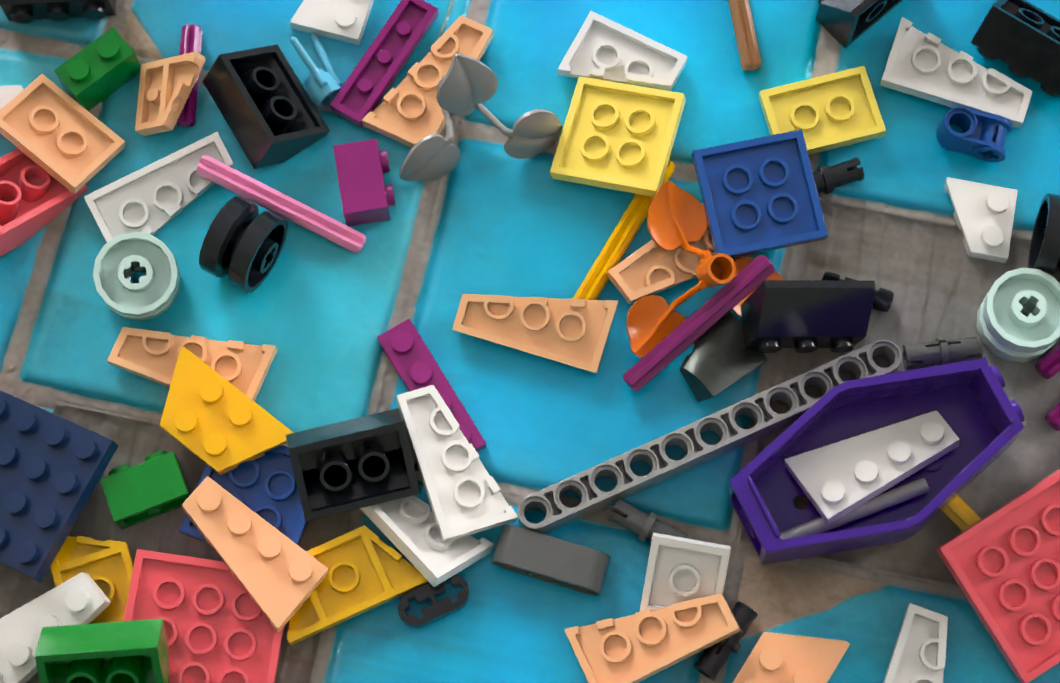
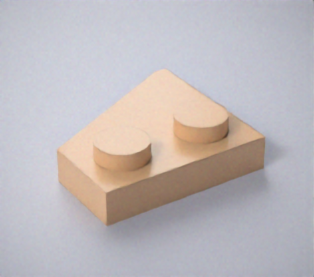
M195 51L141 64L135 131L137 133L148 136L174 129L205 63V56Z

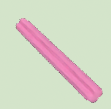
M207 155L203 156L198 163L196 169L198 175L355 254L362 250L366 242L365 234Z

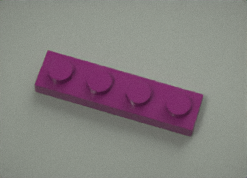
M401 0L331 102V111L362 128V119L370 111H374L438 17V8L424 0Z
M407 319L379 335L377 340L408 392L434 385L460 425L459 428L469 444L473 445L476 452L486 448L485 440L411 320Z

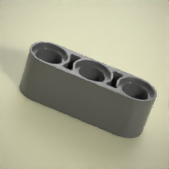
M503 525L491 563L514 573L584 594L599 596L611 558L603 552L521 527Z

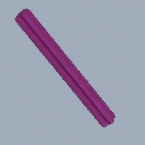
M764 255L756 257L730 282L723 286L625 372L623 379L626 384L635 392L641 390L764 280L771 276L775 271L771 261Z

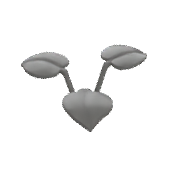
M455 53L447 74L438 83L436 94L437 102L445 116L446 136L444 138L437 133L430 134L416 143L402 163L399 177L405 181H431L447 175L456 166L460 158L458 146L451 143L454 140L452 115L457 117L468 116L475 107L503 135L509 137L504 144V150L509 156L517 159L531 158L546 151L558 139L563 126L553 112L536 109L519 117L513 125V130L506 128L482 104L489 100L497 89L498 80L495 73L481 61L467 55Z

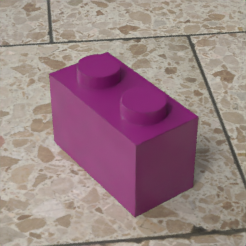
M377 139L333 145L346 225L350 227L391 220L389 207L396 206L392 184L385 185L383 173L390 172L387 150L379 151Z

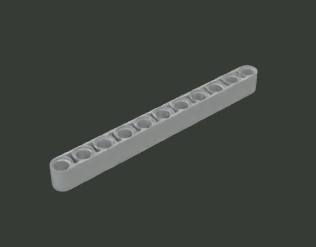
M882 339L528 495L521 501L518 507L519 526L541 534L549 533L616 503L619 498L625 499L794 423L820 399L809 397L805 393V386L815 385L819 387L824 396L831 388L844 382L838 374L841 370L853 372L856 379L895 373L901 362V351L890 340ZM883 355L889 360L891 366L887 368L879 367L874 363L872 357ZM774 400H781L786 403L789 411L784 414L776 413L770 408L769 403ZM746 415L754 421L755 426L751 429H742L736 424L735 418ZM708 430L714 431L720 437V442L714 445L706 444L701 439L700 434ZM670 446H679L685 451L686 456L682 460H672L666 455L665 450ZM643 461L650 466L651 472L645 476H637L631 471L630 466L634 462ZM600 477H610L615 481L616 487L612 491L603 492L596 487L595 482ZM568 492H574L580 496L581 502L578 506L569 508L560 502L561 496ZM531 508H540L546 513L545 519L537 524L530 523L524 516Z

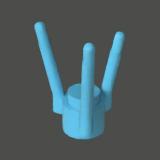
M312 33L310 37L324 70L316 67L298 39L292 37L290 42L311 72L305 79L307 87L304 89L313 104L316 102L319 107L331 104L341 89L342 82L336 76L317 34Z

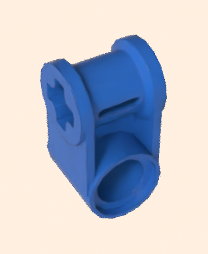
M957 106L946 113L936 131V138L938 143L947 150L971 155L987 162H1001L1005 159L1006 151L1003 147L1006 134L1011 132L1012 122L999 115H989ZM950 124L960 126L964 133L953 131Z

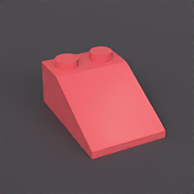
M18 148L0 157V257L29 240L84 194L88 186L85 184L78 192L73 194Z

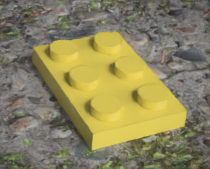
M865 66L759 91L758 98L770 135L802 129L808 155L884 137L886 133Z

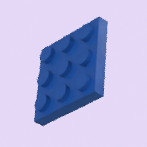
M802 129L693 150L692 159L715 254L724 253L731 258L825 240L828 237Z
M280 445L264 452V456L253 461H244L237 468L222 475H219L206 464L197 487L207 476L300 546L309 521H305L287 446ZM186 514L179 529L180 533L208 543Z

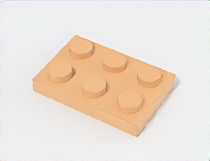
M44 74L36 78L0 110V134L73 194L78 192L125 147V141Z

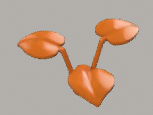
M672 181L665 182L651 201L647 217L648 230L655 244L661 249L671 251L682 245L686 252L701 257L702 260L696 268V276L699 282L670 305H668L664 298L658 295L643 296L631 305L627 314L626 327L631 351L638 357H644L686 320L683 315L674 311L679 305L706 287L714 288L727 284L755 259L753 257H743L734 261L727 254L718 253L711 256L709 250L703 251L691 246L689 243L699 241L706 232L708 222L705 210L698 199L676 186ZM774 271L766 280L784 279ZM753 290L747 297H745L739 304H737V305L732 309V311H733L737 316H739V317L742 318L741 304H742L755 290Z

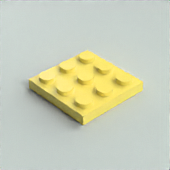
M579 76L550 169L552 179L654 197L663 183L686 102L685 94Z

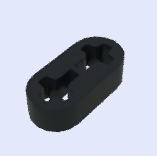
M458 575L450 577L435 587L430 583H426L402 596L398 604L399 616L404 624L411 628L427 626L465 607L469 600L468 585ZM451 583L454 588H462V591L458 593L459 600L452 603L449 598L438 602L435 600V598L446 592L445 585ZM412 600H416L418 604L432 601V605L422 610L423 617L420 619H416L413 614L408 616L405 614L410 609L409 602Z

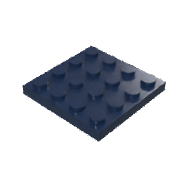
M1 390L0 563L41 583L119 445L107 437Z

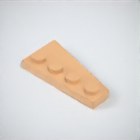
M462 294L452 330L597 374L619 301Z
M122 327L107 362L114 367L170 388L179 351L184 346L255 402L278 349L275 345L263 344L258 346L245 344L242 341L228 340V342L209 340L202 336H176L169 332Z
M208 476L182 504L183 511L210 546L220 555L227 568L237 577L247 590L248 595L264 612L278 633L329 574V569Z

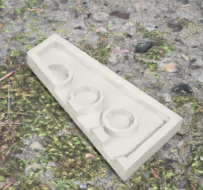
M904 17L901 18L880 86L951 108L960 106L989 115H999L1009 119L1012 122V127L1021 128L1031 99L1032 90L993 68H984L972 61L974 57L963 51H960V53L942 44V39L930 32L925 34L914 28L911 21Z

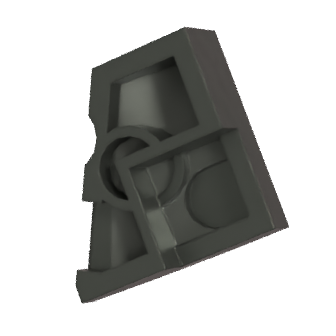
M729 311L694 342L693 352L686 356L679 370L697 401L701 402L716 396L768 360L764 353L759 352L758 348H745L743 324Z

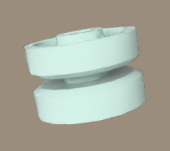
M129 232L117 235L102 247L95 258L93 278L96 291L111 311L125 319L144 321L156 318L172 306L179 294L181 277L175 257L163 241L151 234ZM137 272L145 274V276L140 277L139 283H133L131 279L133 274Z
M1019 268L1008 271L998 278L984 297L977 311L976 327L982 343L992 354L1011 362L1024 363L1036 360L1049 351L1060 338V283L1055 277L1039 269Z

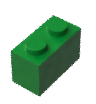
M112 27L54 71L66 92L86 110L90 111L140 73L141 65L135 52Z
M166 451L152 453L145 458V462L133 467L130 465L118 466L108 472L109 476L100 479L113 520L122 530L182 507L185 500L192 494L180 460L173 451L169 453Z

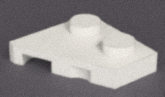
M947 177L944 182L945 193H949L955 210L953 215L957 227L963 233L962 241L968 257L1005 263L1009 255L1018 190Z

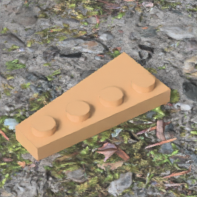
M461 15L430 47L431 51L420 63L416 62L411 67L404 80L383 97V102L373 112L370 111L362 119L363 126L410 148H413L416 143L430 134H440L446 122L442 108L436 99L438 83L447 74L455 53L467 55L480 61L494 36L493 29Z
M707 225L704 236L699 241L689 244L703 251L709 250L712 256L715 255ZM652 239L609 270L606 275L628 304H631L643 296L656 294L696 278V268L702 259L699 256L686 252L682 245L674 250L665 251L656 245ZM750 255L735 257V258H732V259L735 261V260H737V259H740V258H743V257H748V256H750Z
M722 593L675 603L661 609L644 610L626 617L596 621L595 624L564 629L588 683H639L741 631Z

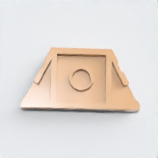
M763 632L732 683H827L850 643L844 640Z

